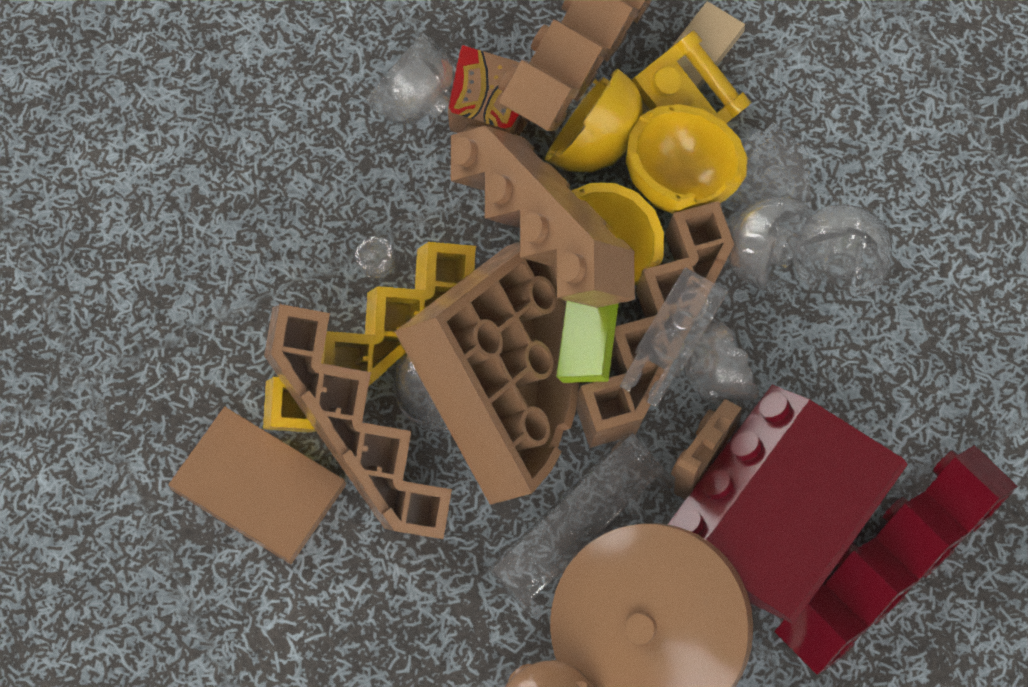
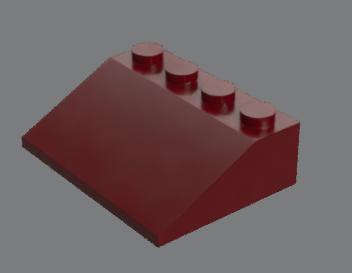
M772 384L667 525L687 529L713 544L725 555L738 572L747 591L750 604L794 624L908 464L904 458L812 400Z

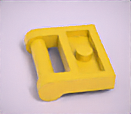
M692 30L631 79L637 86L642 100L650 110L658 106L682 104L704 109L725 121V123H728L752 102L744 92L739 94L699 44L703 40L695 30ZM684 55L723 103L724 106L716 112L678 64L677 61Z

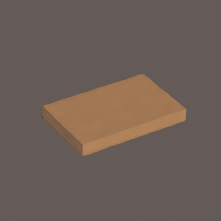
M224 406L168 486L178 495L287 563L292 564L345 488L346 482L335 473Z

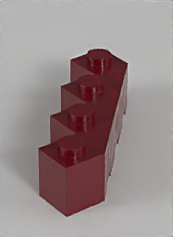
M975 445L960 454H957L954 450L946 454L932 470L937 478L924 492L909 501L904 496L899 498L883 515V518L888 523L875 538L860 547L854 542L849 546L835 566L837 571L819 588L796 622L792 624L783 620L774 632L817 676L838 662L855 646L854 642L873 624L877 625L905 599V595L923 577L927 578L955 551V548L972 531L976 532L1017 489L1018 486Z

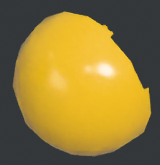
M616 69L612 72L610 81L605 77L593 81L595 85L576 107L550 146L545 157L547 162L564 171L594 172L615 164L627 152L629 133L642 115V97L637 86L621 70Z
M676 104L658 106L640 116L638 122L629 133L626 164L632 182L640 193L654 207L673 214L717 201L722 203L729 198L746 177L747 155L740 138L725 121L704 109Z
M589 183L571 190L579 199L586 201L606 221V228L616 238L624 240L634 251L635 285L638 284L644 269L660 265L664 257V231L655 209L638 192L617 183Z

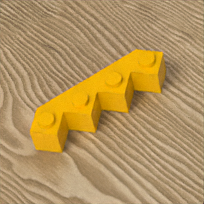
M427 242L418 248L415 289L377 286L367 292L365 334L327 331L321 363L371 372L370 386L406 353L395 331L475 270L476 246ZM272 377L267 380L263 430L315 432L316 430L280 378Z

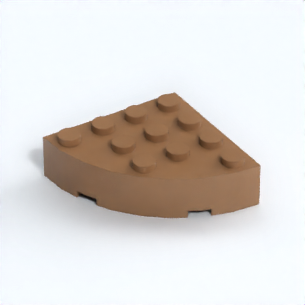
M520 241L504 247L395 331L490 505L532 494L552 471L562 452L558 449L563 431L571 429L579 390V383H563L556 377L566 309L565 300L557 298V267L520 258Z

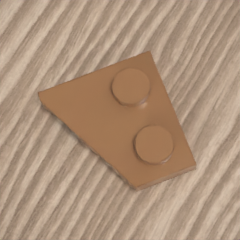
M724 399L715 412L711 409L707 411L697 428V437L687 450H683L671 471V475L675 477L674 494L684 500L688 498L723 451L740 424L741 407Z

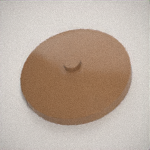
M661 523L629 525L607 532L586 545L573 558L564 571L555 591L550 616V632L556 660L578 668L594 687H736L744 673L752 648L753 617L745 586L736 569L719 549L706 539L687 529Z

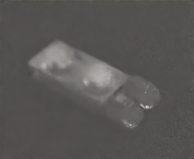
M685 267L639 343L635 352L637 356L624 376L620 387L630 392L639 382L647 361H651L665 369L660 379L655 381L648 394L647 402L657 407L674 377L680 376L723 303L728 291Z

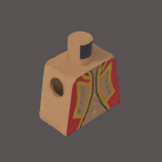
M462 45L448 106L450 131L460 133L485 125L520 136L529 120L498 102L503 94V91L498 88L504 74L512 64L518 67L520 62Z

